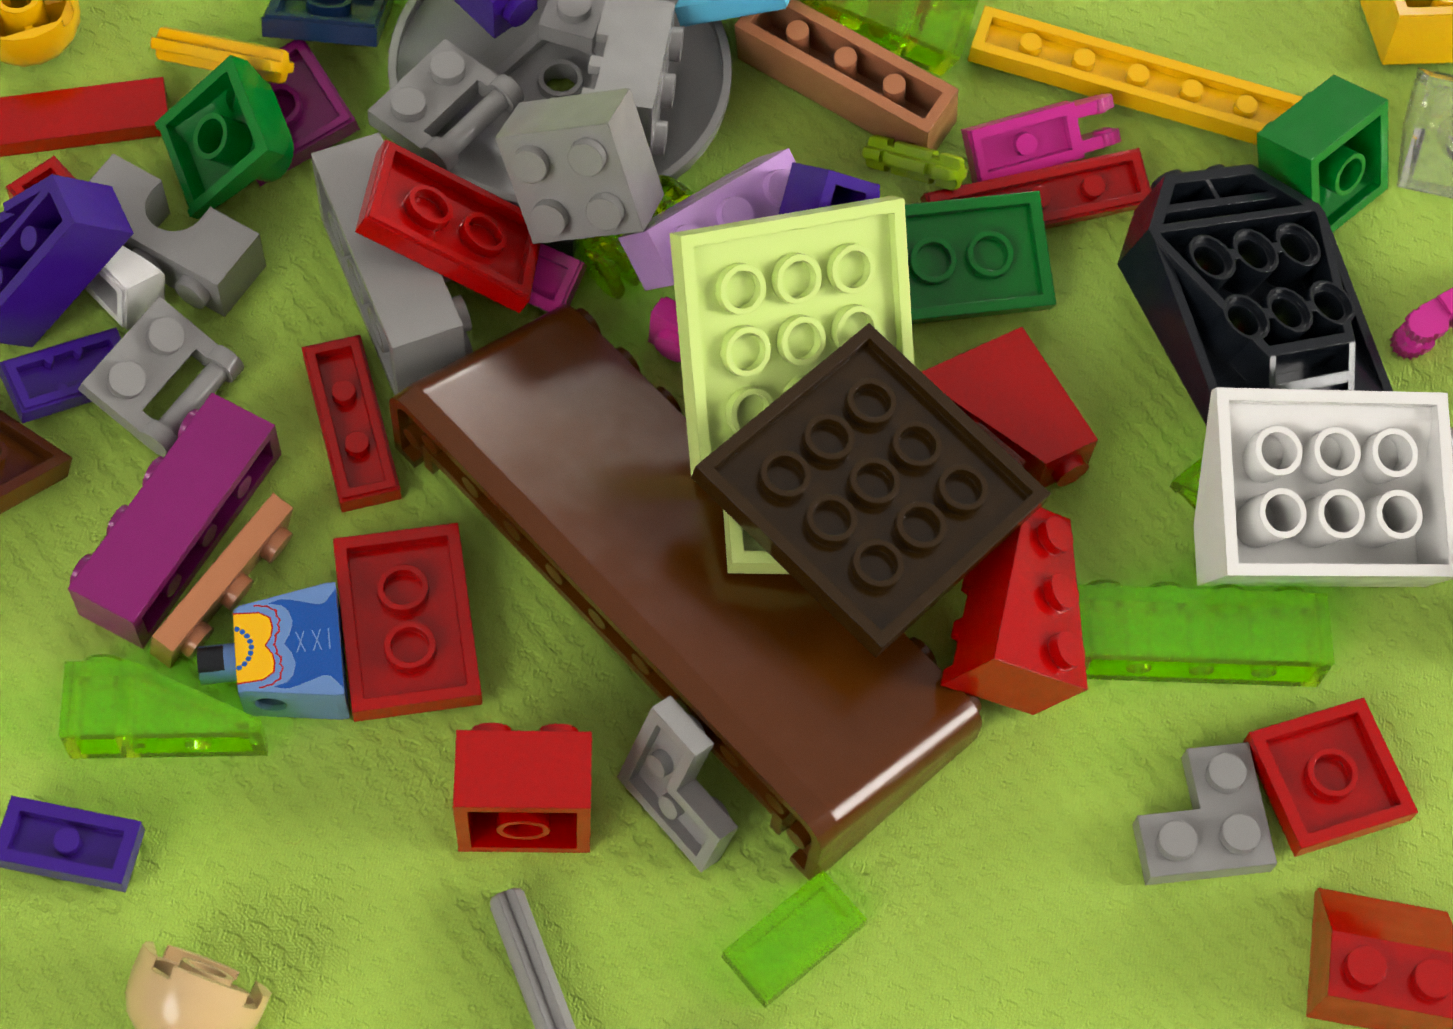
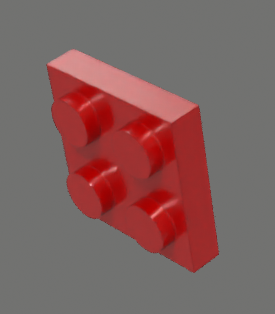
M1364 697L1251 731L1243 740V743H1249L1255 770L1294 857L1411 821L1418 813Z

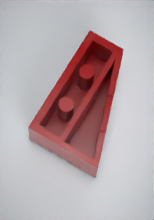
M1040 508L963 578L961 591L967 595L963 617L954 621L951 638L957 641L953 665L943 670L940 684L941 686L962 691L966 694L1031 715H1035L1088 690L1071 520Z

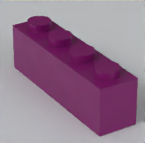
M214 393L210 394L199 410L193 409L181 423L178 439L165 457H157L148 467L140 491L129 505H122L113 514L107 527L106 537L93 554L83 556L75 566L70 577L68 590L79 615L143 649L282 453L275 425Z

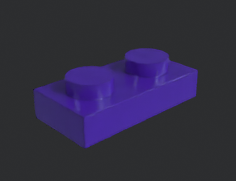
M11 796L0 827V868L126 893L145 828L142 822Z

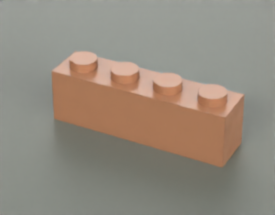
M790 0L786 9L740 17L734 25L738 59L873 135L892 138L894 143L899 140L937 150L957 122L958 88L798 0Z

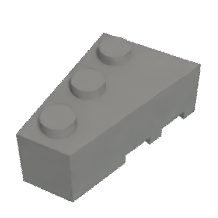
M605 0L596 33V42H598L596 53L591 55L588 64V74H591L589 88H582L581 94L630 88L652 158L653 155L664 157L668 121L659 120L661 108L672 109L676 74L668 73L669 61L680 62L684 39V28L674 26L675 2L661 0Z

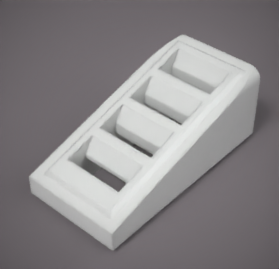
M122 246L87 285L85 290L122 327L128 330L132 328L159 296L165 300V274L145 258Z

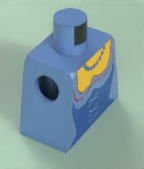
M335 582L323 583L240 605L233 610L234 643L197 647V666L201 685L237 681L239 698L246 714L270 717L350 719L341 609Z

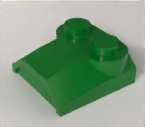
M233 55L226 58L155 122L157 130L161 132L189 209L187 211L191 218L200 219L210 207L215 209L255 179L264 182L278 180L286 173L293 159V139L272 86L261 77L247 60Z

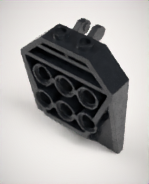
M1217 164L1205 170L1182 172L1176 169L1164 173L1151 184L1150 188L1152 191L1134 210L1117 265L1206 426L1211 390L1216 387L1393 391L1327 216L1318 203L1252 164L1230 167Z

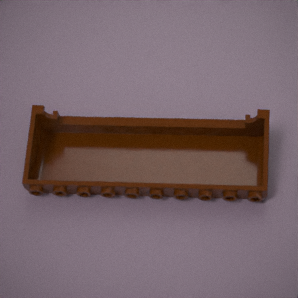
M563 304L417 380L389 400L395 448L414 468L424 461L425 467L432 474L440 469L661 700L671 695L687 714L694 716L700 722L705 734L714 743L711 752L771 813L770 827L778 835L786 830L791 841L799 847L791 855L790 861L811 883H814L977 738L982 726L979 714L982 709L978 697L940 685L943 671L937 666V661L932 651L920 639L916 637L908 638L903 633L875 658L790 574L728 573L723 509L691 478L686 417L681 414L678 402L668 390L661 386L655 388L641 374L638 363L623 347L615 348L601 335L600 328L595 319L585 309H574L567 304Z

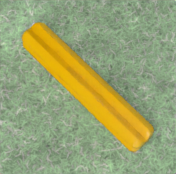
M170 27L159 28L157 37H152L150 41V47L156 50V57L166 62L213 71L226 58L233 55L247 60L264 80L275 84L285 83L288 73H293L294 63L289 61V53L279 48Z

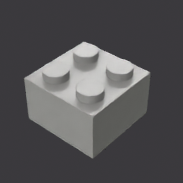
M630 88L519 102L495 137L533 244L644 232L664 196Z

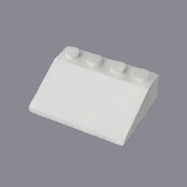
M1222 387L1212 389L1193 524L1197 586L1426 587L1453 579V456L1448 393Z

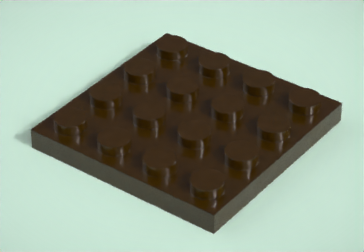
M870 323L696 465L691 477L875 658L1040 509L1051 494Z

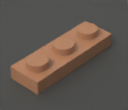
M272 493L152 635L150 654L168 668H171L182 654L189 659L197 654V647L204 646L214 631V628L208 624L222 606H225L230 611L233 610L254 583V580L248 576L262 558L268 563H272L291 540L293 533L287 528L293 511L292 506Z

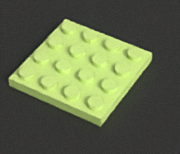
M891 195L670 233L691 476L696 465L868 323L914 365L904 198Z

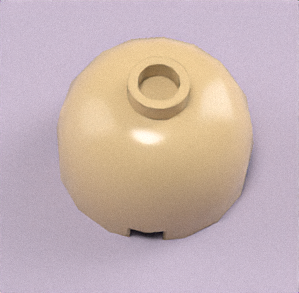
M146 941L139 951L129 976L125 991L126 1012L135 1029H255L272 993L257 981H255L251 993L232 984L237 979L239 971L179 947L168 945L163 957H159L154 942Z

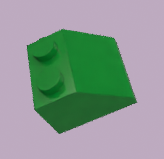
M1332 75L1316 89L1305 94L1299 102L1274 121L1266 124L1257 133L1258 168L1318 203L1327 216L1332 232L1336 231L1388 189V99L1343 78Z

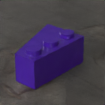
M51 174L3 203L4 211L0 213L1 344L32 348L134 234L112 186Z

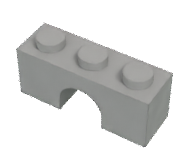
M115 154L110 156L89 181L113 187L134 233L123 246L158 267L165 274V284L174 288L185 302L195 308L203 309L206 306L225 317L266 267L260 234L212 207L206 211L197 223L187 229L167 231L158 228L170 214L162 180Z

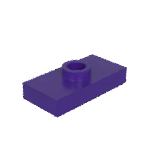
M117 328L108 329L0 362V377L21 423L23 424L92 402L78 388L122 339Z

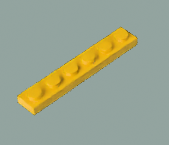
M986 5L968 56V61L1083 95L1094 96L1111 93L1114 104L1257 145V133L1266 124L1274 121L1302 99L1298 95Z

